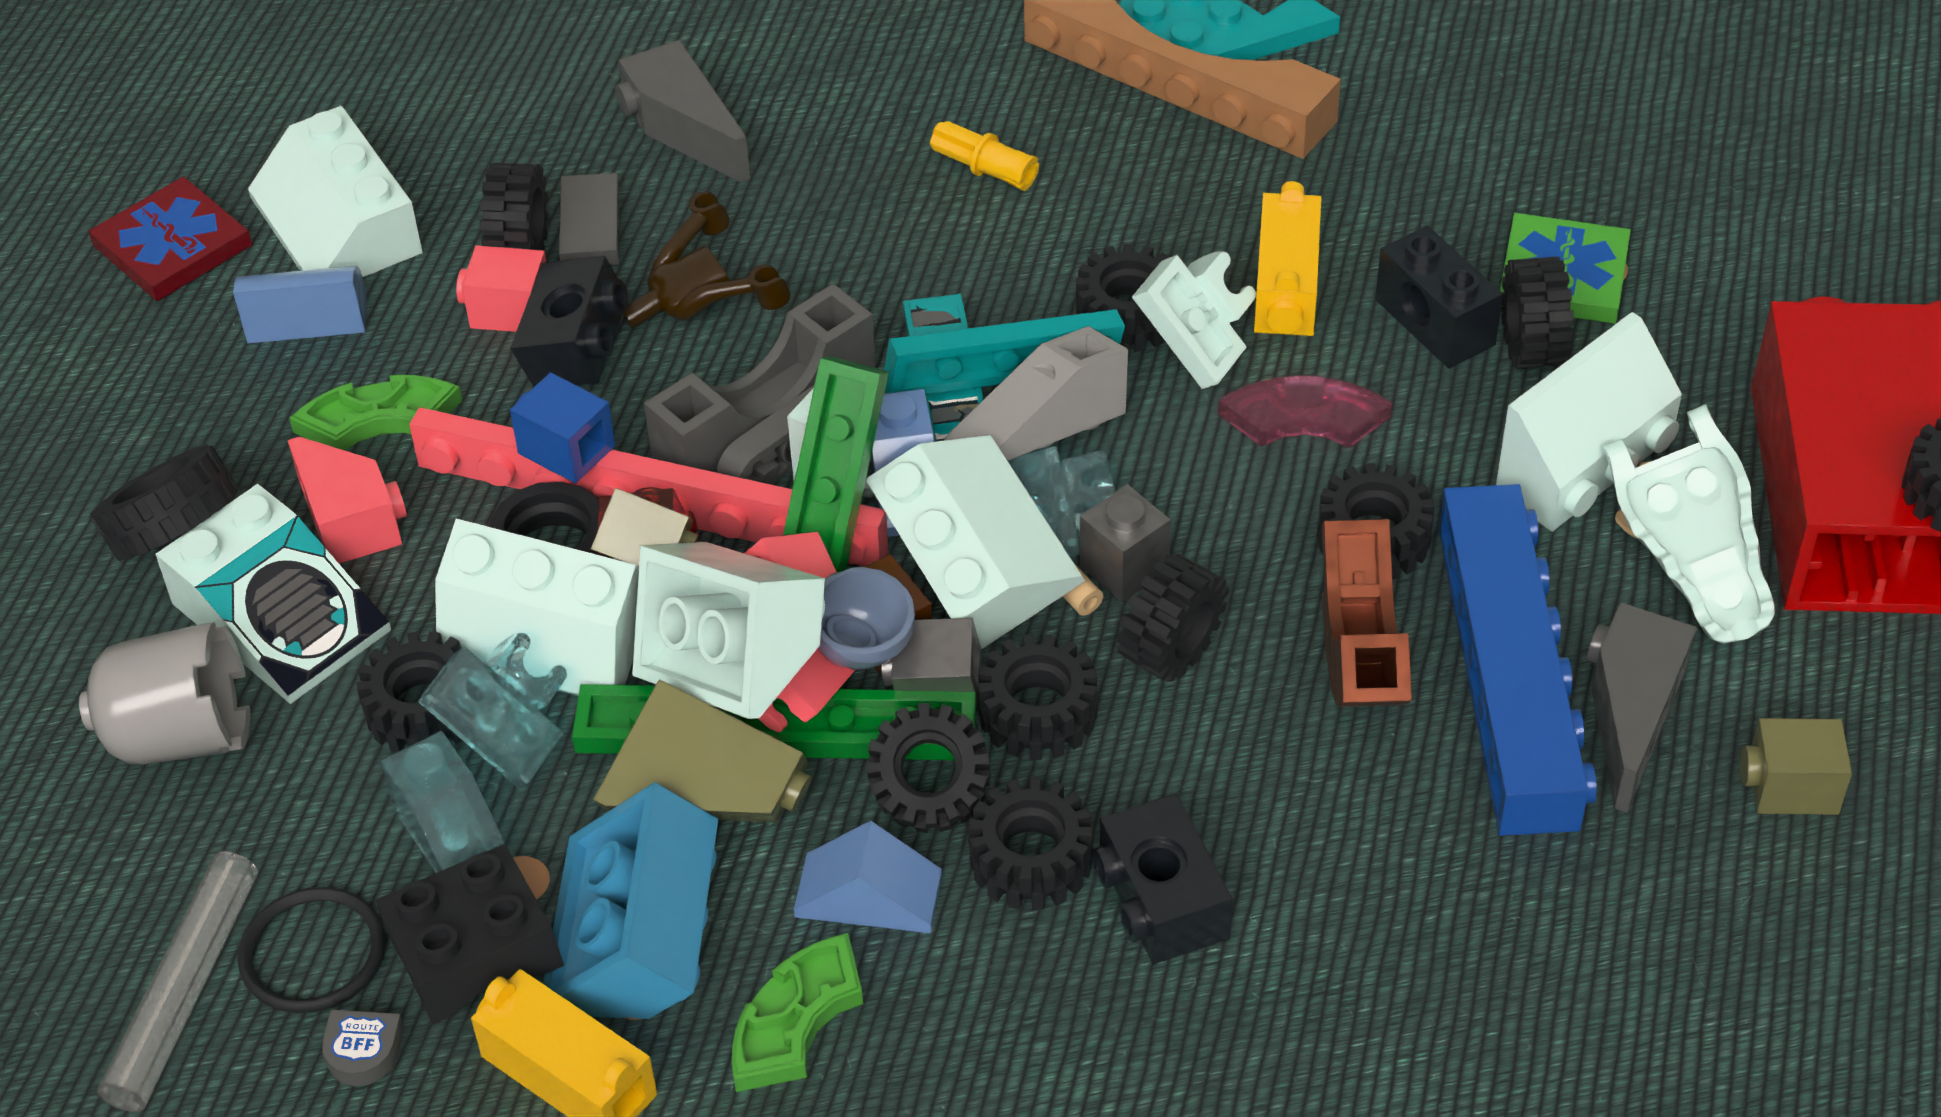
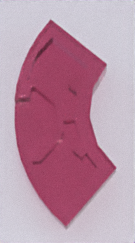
M1287 376L1259 381L1229 393L1219 400L1218 415L1261 447L1281 437L1305 434L1329 438L1350 448L1391 418L1392 402L1366 388L1337 379L1315 376Z

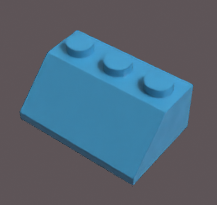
M654 782L569 836L553 925V933L564 966L545 974L543 984L591 1017L650 1019L694 994V989L700 977L698 961L702 933L708 919L706 904L710 876L716 862L714 847L718 818Z

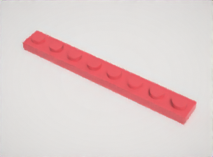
M419 407L409 424L418 466L438 473L454 474L485 481L495 486H507L516 489H522L536 483L564 482L586 489L599 499L605 510H607L615 488H618L693 518L694 521L691 528L716 533L723 537L739 538L757 543L762 538L783 536L793 489L611 450L575 484L518 454L512 427ZM860 504L848 565H869L887 556V521L884 509Z

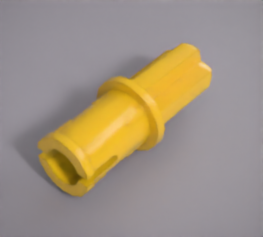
M949 121L939 122L934 127L933 135L930 139L931 148L938 153L970 166L972 174L981 177L985 173L1007 182L1022 191L1028 190L1035 181L1039 170L1038 157L999 142L997 135L986 133L982 136Z

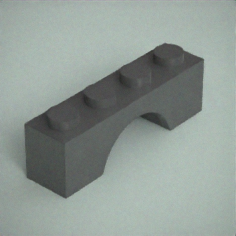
M831 284L787 312L783 328L775 345L763 361L744 377L726 385L711 386L704 383L694 373H690L644 402L651 454L658 460L711 472L715 471L723 452L734 440L815 384L820 358L832 356L872 368L876 366L873 314L835 284Z

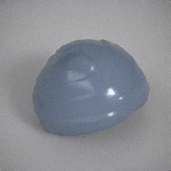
M866 567L850 568L842 572L833 573L825 578V612L822 618L820 646L818 649L832 664L853 670L870 669L891 660L906 648L915 626L914 605L908 590L896 578L882 570Z

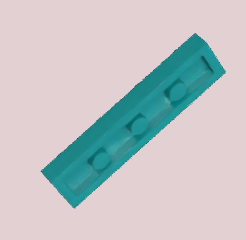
M1117 309L891 338L889 339L884 371L889 372L885 392L888 394L924 389L926 395L999 385L1042 343L1089 326L1121 344L1125 325Z

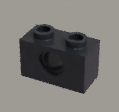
M1428 225L1380 248L1375 300L1448 369L1496 345L1503 293Z
M606 256L542 263L510 347L533 387L550 372L574 385L599 383L607 358L612 354L613 340L621 317L628 308L626 286L621 279L617 278Z
M1177 793L1100 818V847L1092 850L1096 873L1104 888L1107 889L1114 886L1121 900L1119 903V913L1124 930L1131 942L1141 940L1153 965L1230 939L1233 898ZM1154 879H1161V880H1165V881H1153V880H1154Z

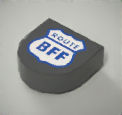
M330 1010L323 1036L322 1053L331 1075L340 1083L350 1086L369 1085L382 1079L392 1070L398 1057L405 1028L401 1014Z

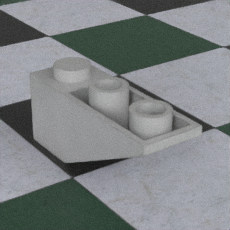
M1089 326L1042 343L944 438V441L991 435L1007 461L1036 449L1047 448L1056 441L1083 430L1094 429L1103 422L1126 413L1128 349Z

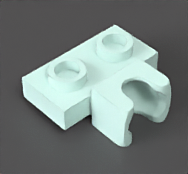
M1223 251L1205 255L1192 262L1188 267L1185 266L1178 255L1162 260L1132 296L1202 389L1218 384L1247 346L1231 327L1230 322L1239 320L1256 297V291L1252 286L1242 288L1238 294H1233L1227 289L1223 278L1224 272L1230 264V256L1227 252Z

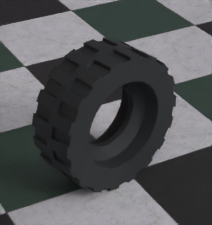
M206 444L176 455L131 480L99 503L91 511L89 517L118 561L128 560L170 542V540L205 521L217 510L224 507L230 499H233L236 492L239 491V487L213 445L210 444L208 446Z

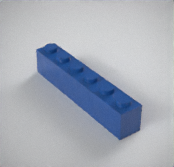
M1520 484L1444 488L1438 532L1498 835L1578 832L1581 830L1586 804L1595 803L1596 776L1593 764L1591 762L1583 763L1580 749L1583 748L1584 744L1583 717L1580 709H1570L1568 697H1570L1572 692V670L1569 658L1559 657L1556 647L1560 643L1561 636L1560 617L1557 607H1548L1545 596L1549 592V569L1546 558H1537L1534 547H1537L1538 544L1536 512L1534 509L1526 510Z

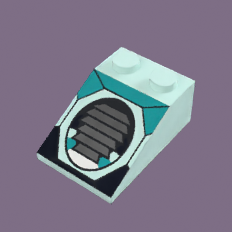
M259 484L253 486L205 521L156 553L172 604L197 625L215 622L216 627L226 626L238 646L243 664L290 704L391 631L389 621L303 521Z

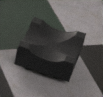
M505 843L484 853L476 854L461 863L422 880L407 884L401 889L375 900L393 946L412 980L432 1025L456 1015L467 1002L486 990L497 977L502 976L509 980L519 969H522L530 976H543L564 966L552 927Z

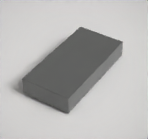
M618 172L561 176L560 261L606 256L610 265H619L620 185Z

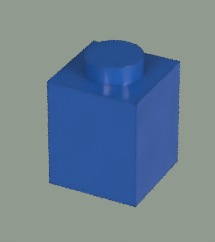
M551 372L531 391L525 392L510 409L518 454L575 484L615 447L609 402Z

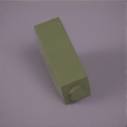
M659 679L593 800L602 809L610 811L656 782L718 818V820L777 823L784 809L793 813L798 808L807 792L812 776L804 773L809 763L803 752Z

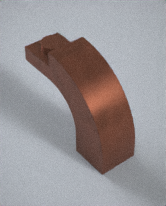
M1389 519L1324 521L1322 524L1324 568L1322 606L1328 672L1335 703L1339 707L1407 705L1412 701L1409 633L1399 634L1396 625Z

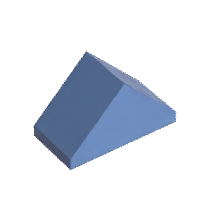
M869 821L807 853L794 906V917L931 933L942 880V869L874 822Z

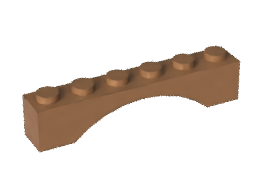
M1024 0V40L1299 158L1304 159L1337 123L1341 79L1296 60H1240L1203 54L1173 44L1148 31L1132 19L1115 0Z

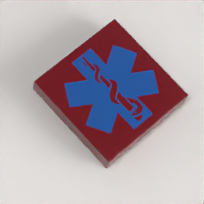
M184 176L88 230L92 245L156 302L252 246L249 231Z

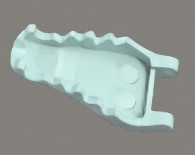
M1707 404L1687 412L1690 428L1695 433L1698 443L1634 468L1630 450L1625 446L1622 439L1602 446L1611 469L1617 501L1628 526L1636 538L1656 558L1669 579L1685 595L1697 622L1709 639L1723 644L1748 639L1768 627L1775 615V604L1760 566V547L1752 515L1750 483L1742 462L1718 429Z

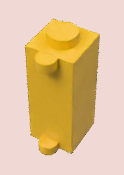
M1286 182L1281 187V194L1263 193L1254 333L1313 336L1321 196L1304 195V187L1299 182Z
M519 969L509 980L502 976L494 979L488 986L476 1013L471 1017L481 1057L567 1117H637L657 1096L650 1056L522 969Z

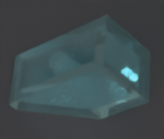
M442 731L381 760L394 810L436 873L505 843L472 773Z

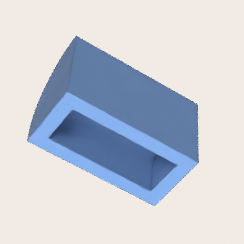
M358 266L238 276L235 280L233 294L247 344L365 333L366 288Z

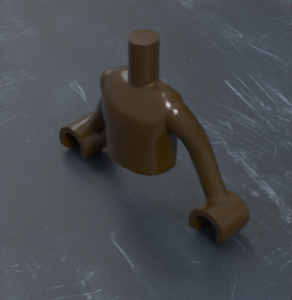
M701 191L696 193L689 202V207L692 211L690 217L667 241L654 261L647 280L649 292L629 303L623 316L632 329L662 311L672 318L688 320L716 301L747 293H755L762 308L775 310L789 303L790 290L786 281L779 277L777 270L767 264L758 265L752 270L749 277L729 280L721 264L705 245L679 258L700 231L705 235H715L723 232L729 226V216L725 207L718 202L713 193Z

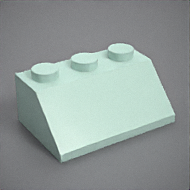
M342 105L326 112L317 113L311 118L290 125L248 188L250 198L300 271L358 266L362 276L365 277L423 253L411 200Z
M1631 312L1508 405L1496 485L1520 484L1526 510L1534 509L1538 522L1552 532L1570 517H1580L1585 514L1593 505L1597 496L1614 483L1602 446L1622 439L1625 446L1630 450L1631 461L1634 468H1636L1651 453H1661L1667 449L1678 433L1679 423L1676 419L1682 393L1641 317Z
M991 435L917 444L866 478L868 485L950 618H973L981 649L1085 582L1083 576Z
M456 519L435 579L436 632L441 633L443 645L451 636L459 640L461 650L467 647L472 654L476 669L576 696L579 695L580 684L625 685L634 655L639 567L635 564Z
M708 542L640 545L632 676L657 684L660 679L707 704L748 719L760 718L820 646L821 624L825 612V578Z

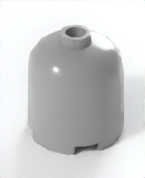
M215 622L127 640L107 647L96 658L91 668L87 691H83L80 694L79 709L84 726L89 731H95L101 744L112 756L128 764L143 765L224 754L229 751L245 748L249 737L251 713L249 705L237 707L233 679L246 676L238 646L226 626L216 627Z

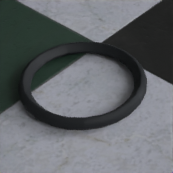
M330 887L306 888L294 891L271 902L246 927L239 943L237 957L240 977L251 994L261 1003L276 1010L291 1013H311L333 1008L353 998L369 984L378 972L385 953L386 935L383 922L375 909L364 899L351 892ZM311 901L340 903L357 912L369 927L371 948L364 967L344 987L316 998L295 999L281 996L269 990L260 982L253 967V948L259 933L279 913L295 905Z

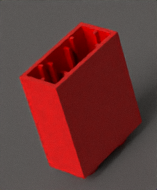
M1814 297L1801 302L1771 301L1752 380L1751 393L1784 610L1941 614V532L1931 528L1933 516L1929 515L1920 521L1913 514L1916 503L1906 505L1903 498L1905 488H1901L1902 478L1915 437H1919L1921 429L1928 423L1935 428L1937 419L1941 418V300L1926 305L1847 303L1834 297Z

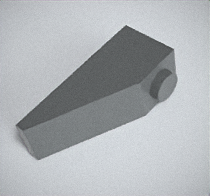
M680 40L618 60L621 83L615 85L617 101L623 114L626 117L633 115L645 135L739 182L751 179L746 135Z
M1622 602L1619 604L1610 627L1598 624L1588 650L1587 661L1597 664L1592 695L1614 808L1628 813L1688 669L1697 627Z

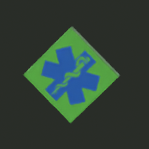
M1514 213L1505 265H1508L1509 260L1560 257V260H1563L1565 264L1564 272H1568L1569 276L1568 289H1571L1572 292L1570 310H1573L1574 318L1616 324L1631 229ZM1501 281L1500 291L1504 294Z

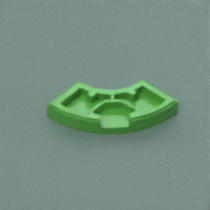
M389 375L390 382L370 384L353 388L351 382L316 397L300 408L289 419L293 433L303 438L346 451L357 442L380 434L406 433L411 435L409 424L419 407L450 414L462 402L460 387L447 381L417 375Z
M848 933L816 942L787 958L772 970L773 977L757 993L753 1001L749 1004L746 1003L740 1015L732 1045V1068L736 1092L807 1078V1053L817 1032L838 1013L863 1004L862 989Z

